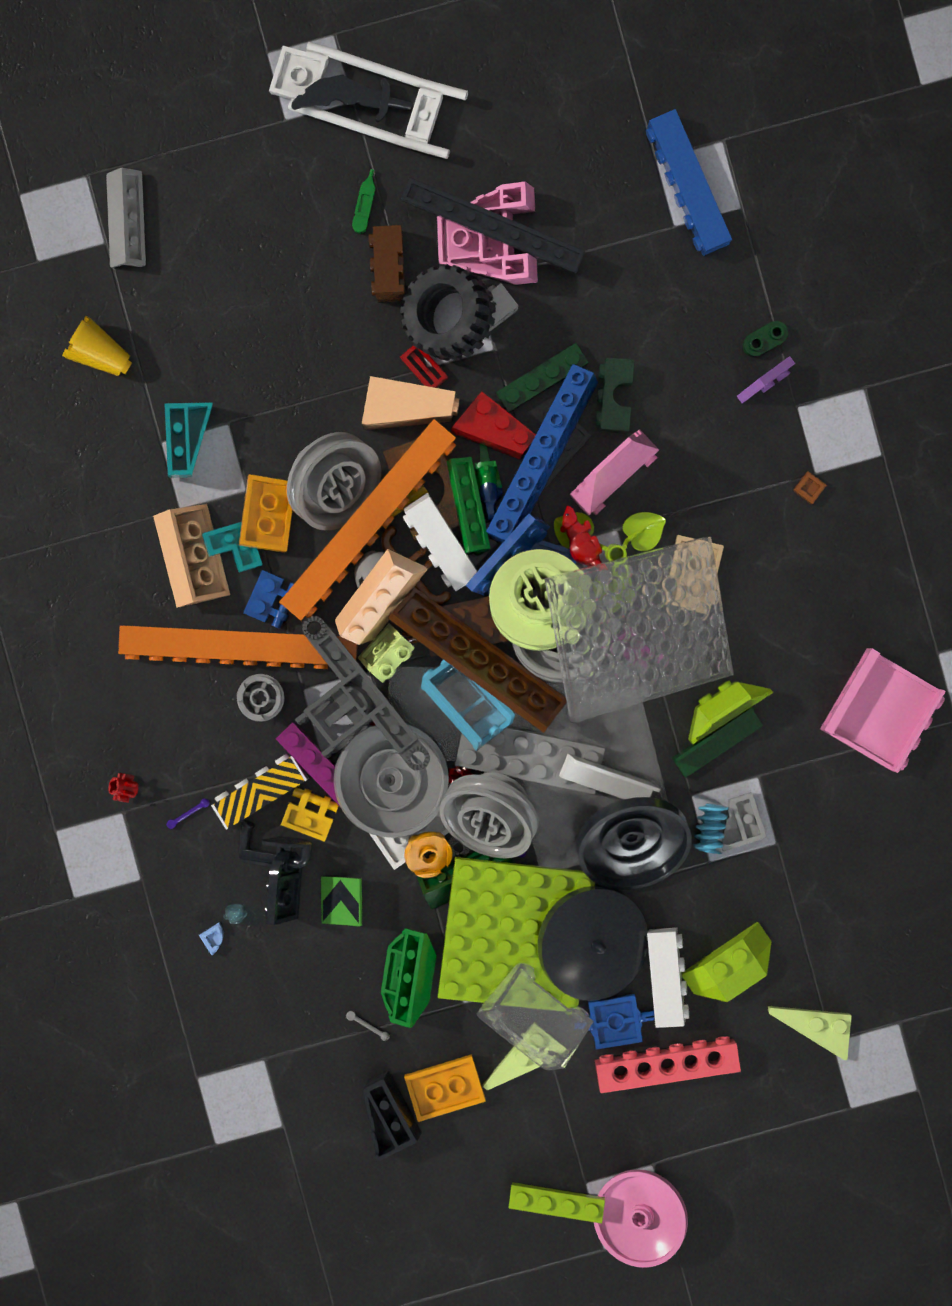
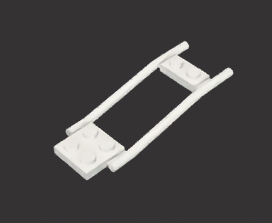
M308 42L306 52L286 46L282 47L269 92L273 95L291 99L288 104V110L309 115L402 147L448 159L449 149L428 143L442 103L443 94L466 100L468 91L426 80L312 42ZM329 58L420 88L405 137L316 107L293 110L291 104L298 95L305 93V89L308 86L324 78Z

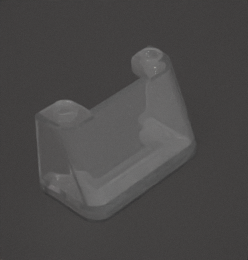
M525 963L516 964L480 1007L477 1016L538 1066L546 1070L564 1069L594 1021L588 1017V1013L580 1007L567 1008L534 981L536 976L531 966Z

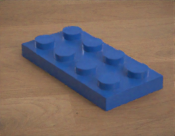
M529 513L470 579L466 586L472 592L489 597L491 583L499 568L513 556L531 550L536 542L542 541L546 537L550 526L545 521Z

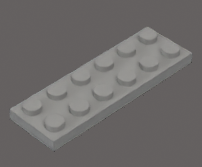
M465 718V721L470 726L478 721ZM507 727L477 751L468 739L461 734L455 766L484 772H496L508 777L595 794L596 789L563 779L559 774L567 754L601 765L605 747Z

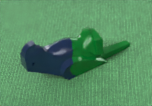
M480 444V462L475 463V476L480 500L485 506L486 522L492 521L496 513V503L499 498H502L503 491L496 461H490L487 446Z

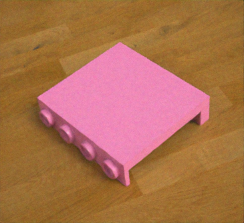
M867 648L820 730L892 772L898 773L907 766L909 753L918 747L921 741L919 736L923 729L927 730L933 720L931 716L935 709L938 710L945 700L943 695L946 691L932 686L881 656L878 651Z

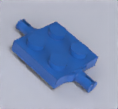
M635 994L588 1001L589 1021L575 1023L576 1033L591 1031L596 1049L643 1042L641 1035L642 1022L655 1021L654 1010L640 1013L637 1008Z

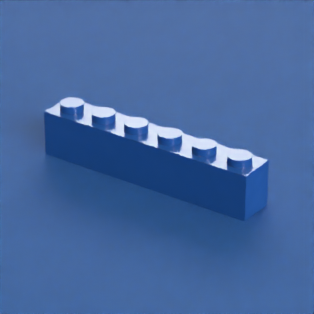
M676 109L649 120L646 135L650 143L654 142L657 149L655 151L656 158L660 165H664L666 173H664L668 185L673 186L675 190V202L679 208L682 207L685 216H683L684 223L688 230L692 229L695 236L693 243L696 250H701L704 256L729 245L732 238Z

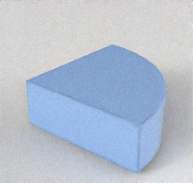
M220 922L199 935L211 955L219 949L223 941V927Z

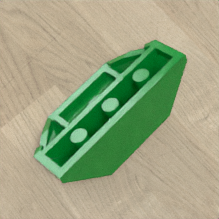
M405 928L388 946L381 995L391 1023L412 1028L430 1001L437 955L427 933Z

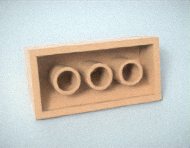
M207 504L169 509L154 515L176 607L193 605L230 595L220 554L209 557L202 537L203 533L214 530Z
M387 549L335 619L340 637L358 645L374 640L389 621L388 618L392 611L411 592L427 571V568Z

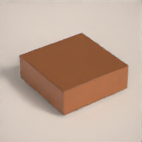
M807 471L793 491L812 505L827 485Z

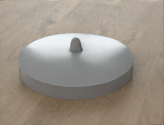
M376 725L356 734L345 745L338 757L334 771V790L337 801L347 818L367 833L391 838L407 836L423 829L439 813L440 804L447 793L449 785L447 764L437 744L427 734L413 726L407 725L430 755V762L423 770L416 771L411 769ZM414 752L411 755L412 763L419 765L424 762L425 756L422 752Z

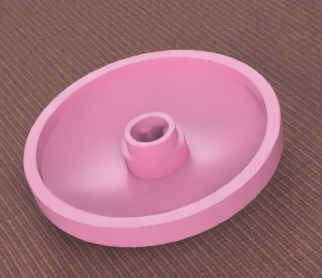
M628 1170L611 1178L600 1190L598 1196L605 1197L602 1224L594 1222V1226L601 1243L616 1259L635 1267H653L669 1260L681 1247L688 1227L687 1210L681 1195L668 1180L651 1171Z

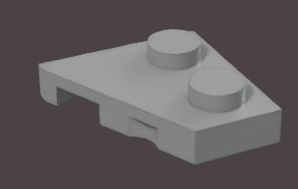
M752 792L728 799L727 807L729 809L726 812L727 819H725L726 828L723 832L725 837L722 839V851L767 838Z

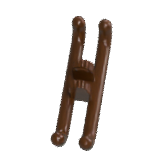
M394 526L387 527L382 533L381 546L385 552L389 549L398 553L391 544L392 538L397 534ZM421 548L409 559L416 562L426 554L427 548ZM429 559L423 566L428 570L433 564ZM421 580L414 586L439 605L451 599V594L448 591L440 595L432 594Z

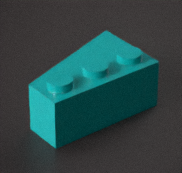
M213 403L165 404L168 478L192 477Z

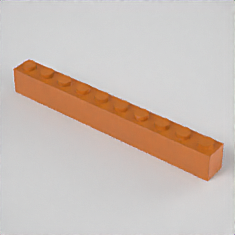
M433 419L279 603L300 620H303L305 617H311L318 609L315 607L316 603L320 599L325 601L333 592L330 588L335 581L340 583L349 573L345 569L350 563L355 565L364 555L361 550L366 544L371 547L379 537L376 534L382 526L386 529L394 520L392 516L397 508L402 510L410 501L407 496L411 491L417 492L423 486L425 481L422 478L429 471L433 474L441 464L438 461L443 454L448 456L456 447L454 443L456 437Z
M120 626L118 654H125V659L139 660L140 655H148L149 660L163 661V656H169L175 662H187V657L196 658V663H210V659H220L219 664H234V660H243V665H257V661H267V666L281 667V662H289L290 667L304 668V663L314 664L316 669H328V664L305 635L139 626ZM336 636L357 662L358 644Z

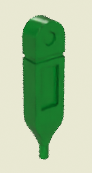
M370 169L369 176L362 183L352 223L353 230L358 234L366 232L375 196L373 169Z

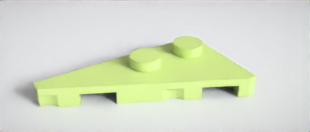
M768 1006L770 1015L841 1059H848L852 1016L850 1013Z
M534 1021L483 1083V1087L486 1090L492 1089L563 1057L570 1050Z

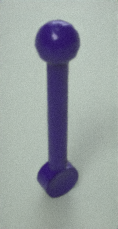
M204 798L200 804L178 818L168 820L167 827L173 829L178 822L202 807H208L210 804L209 800Z

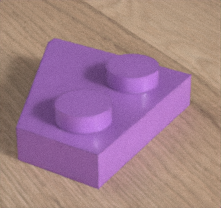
M789 356L737 395L741 403H744L760 390L765 393L775 385L773 380L777 379L780 382L790 374L788 369L795 362Z

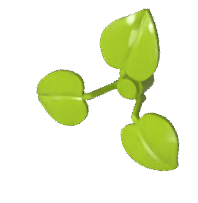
M575 512L580 524H584L587 520L590 522L591 531L589 534L591 536L594 532V524L591 518L586 514ZM650 512L635 513L628 517L623 524V531L628 538L625 539L622 546L610 544L606 547L599 543L601 549L605 551L606 559L612 563V566L607 575L598 573L594 577L591 588L593 595L609 612L613 613L618 610L630 592L631 581L628 574L622 570L614 572L618 564L623 563L627 557L625 549H627L628 543L631 541L633 548L639 551L653 549L661 538L666 522L664 517ZM563 516L557 517L554 520L555 535L563 547L570 549L566 532L562 533L560 531Z

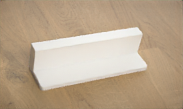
M567 754L559 774L563 779L622 799L650 797L652 791L660 792L661 790L652 782L571 754Z

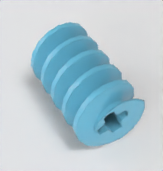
M706 803L705 806L698 808L704 812V815L697 816V819L702 821L703 824L696 825V828L702 831V833L694 835L695 838L700 840V843L693 844V847L707 853L722 854L716 850L723 847V843L717 839L725 837V834L719 830L726 828V825L720 822V820L727 819V815L721 811L728 810L729 807Z

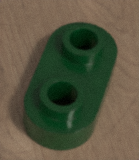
M773 321L749 334L743 342L744 352L750 357H759L779 346L787 339L788 329L786 325L780 321ZM773 329H778L780 336H774ZM757 340L760 343V347L754 348L752 341Z

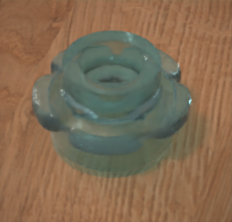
M232 904L225 908L226 914L223 915L224 919H229V923L237 924L243 921L247 913L244 911L243 905Z

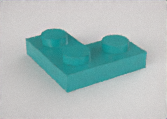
M242 522L203 533L202 537L209 557L232 550L239 573L263 565L257 548L239 546Z

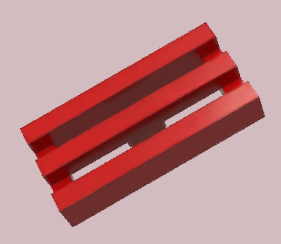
M412 346L400 356V359L424 386L437 388L449 378L429 354L417 349L441 376L437 379L414 353L417 349L415 346ZM409 355L428 375V377L434 382V384L430 385L429 382L414 367V365L407 359Z

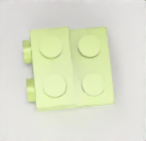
M389 623L358 656V659L383 683L395 674L396 668L402 662L410 658L415 647Z

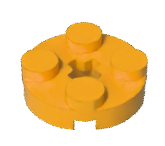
M424 832L409 838L404 852V859L410 871H413L415 875L422 878H430L440 874L441 869L445 865L448 867L452 860V848L442 833ZM426 852H434V854H431L429 858H425L424 854Z

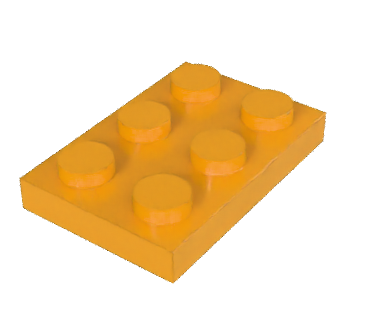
M248 475L239 546L287 552L292 508L287 498L286 480Z
M472 1054L404 1075L418 1122L486 1102Z

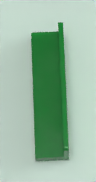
M472 457L449 459L447 466L465 553L474 552L477 556L491 548L486 532L487 529Z

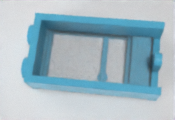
M444 659L435 670L432 668L423 675L421 689L431 697L468 739L476 751L513 723L515 713L508 706Z

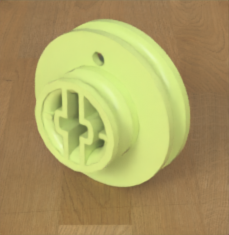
M542 549L521 552L507 560L493 578L489 593L491 615L501 634L513 644L529 650L553 649L571 640L584 624L589 603L588 586L580 569L567 557L554 551ZM530 582L533 583L541 598L545 596V606L547 609H544L537 596L533 598V588ZM521 588L524 591V599L523 597L521 598ZM553 594L554 596H557L555 602L553 600ZM557 624H559V629H557V630H553V629H552L554 626H556Z

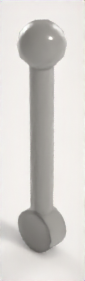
M354 1011L347 1012L346 1018L348 1020H355L381 1036L383 1041L389 1040L390 1035L388 1032H382L360 1019Z

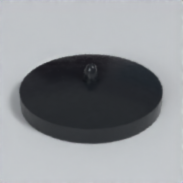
M635 797L612 803L590 817L580 830L576 850L583 872L593 882L611 889L632 890L656 884L673 874L686 860L691 849L692 836L685 816L677 807L657 798Z
M588 886L574 890L555 903L541 925L538 936V957L541 967L548 979L559 990L573 998L591 1001L613 996L635 979L644 964L648 951L647 924L636 904L614 889L603 886Z

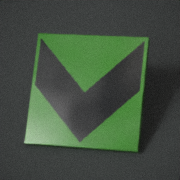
M321 876L323 924L362 926V878Z

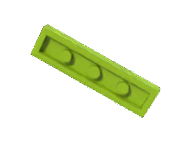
M512 1182L509 1201L510 1209L602 1224L605 1197Z

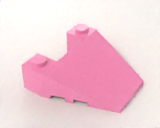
M527 182L503 184L486 195L482 194L476 197V200L470 203L513 220V214L535 212L534 187ZM437 216L439 264L456 265L470 273L515 285L538 282L537 259L528 253L514 255L513 247Z
M639 429L604 459L569 496L587 516L592 512L596 516L606 506L603 502L640 467L643 465L648 467L657 459L655 454L659 449Z

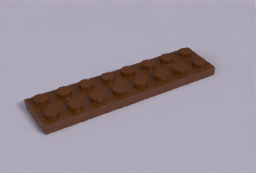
M414 588L388 618L543 733L568 701L567 698L417 588Z

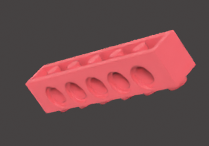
M723 1036L716 1038L714 1042L697 1040L692 1042L693 1045L683 1046V1044L679 1043L672 1044L668 1049L662 1050L659 1047L648 1048L643 1053L626 1051L623 1053V1056L602 1055L599 1059L595 1060L600 1093L741 1072L737 1043L734 1039ZM711 1052H719L717 1060H708V1055ZM694 1055L696 1060L693 1064L687 1065L684 1063L687 1056ZM664 1059L673 1060V1064L669 1068L661 1067V1063ZM642 1062L650 1064L649 1069L645 1072L638 1070V1066ZM618 1066L627 1068L623 1075H616L614 1073Z

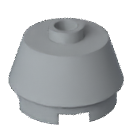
M252 675L245 679L238 689V707L251 720H270L283 707V689L280 683L269 675Z

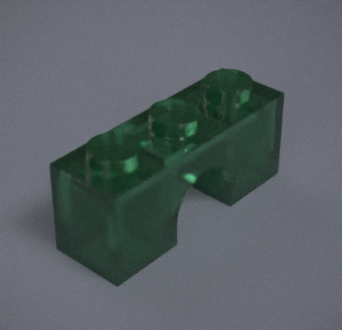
M605 358L604 364L599 366V378H603L602 388L598 387L597 402H601V411L596 412V425H600L599 432H629L631 407L618 405L613 399V391L620 386L631 387L634 370V360Z

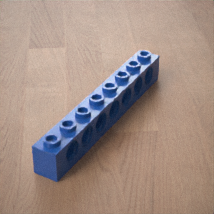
M574 364L571 366L486 531L493 540L503 543L529 513L531 514L598 384L593 372Z

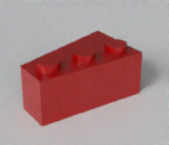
M482 391L454 424L450 432L453 435L462 436L470 439L472 442L491 447L493 450L517 459H521L536 434Z

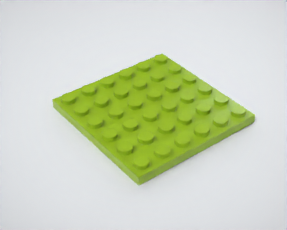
M455 857L437 997L441 999L578 1012L579 999L573 998L559 990L545 975L538 957V936L547 913L557 901L574 890L595 886V882L589 879L583 871Z

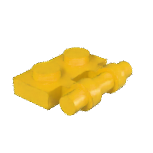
M295 787L292 796L300 799L299 805L291 802L288 804L281 825L325 842L334 820L325 816L327 809L337 812L339 805L331 801L332 798L325 796L323 798L311 793L312 791L305 788L302 790ZM307 802L320 806L319 812L317 813L305 808Z

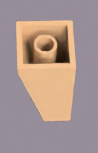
M370 376L362 425L366 430L430 424L433 419L438 423L450 422L453 415L457 416L460 402L456 398L455 391Z

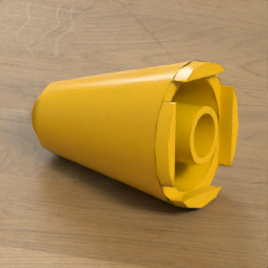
M85 316L84 321H81L69 341L70 346L68 349L65 348L62 355L66 359L119 376L120 373L126 374L132 364L129 361L130 355L88 316Z

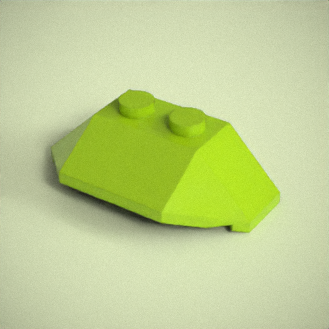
M730 680L718 687L719 692L713 696L709 693L698 700L700 704L695 707L688 740L691 744L697 743L773 693L772 690L734 681L731 683Z
M757 921L685 970V972H682V977L694 994L729 1002L767 976L772 941Z

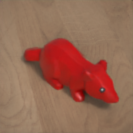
M567 506L560 531L567 534L572 558L582 565L592 566L602 575H607L609 571L602 564L599 556L602 553L599 541L596 536L591 537L589 534L591 531L590 522L587 520L584 524H580L574 509Z

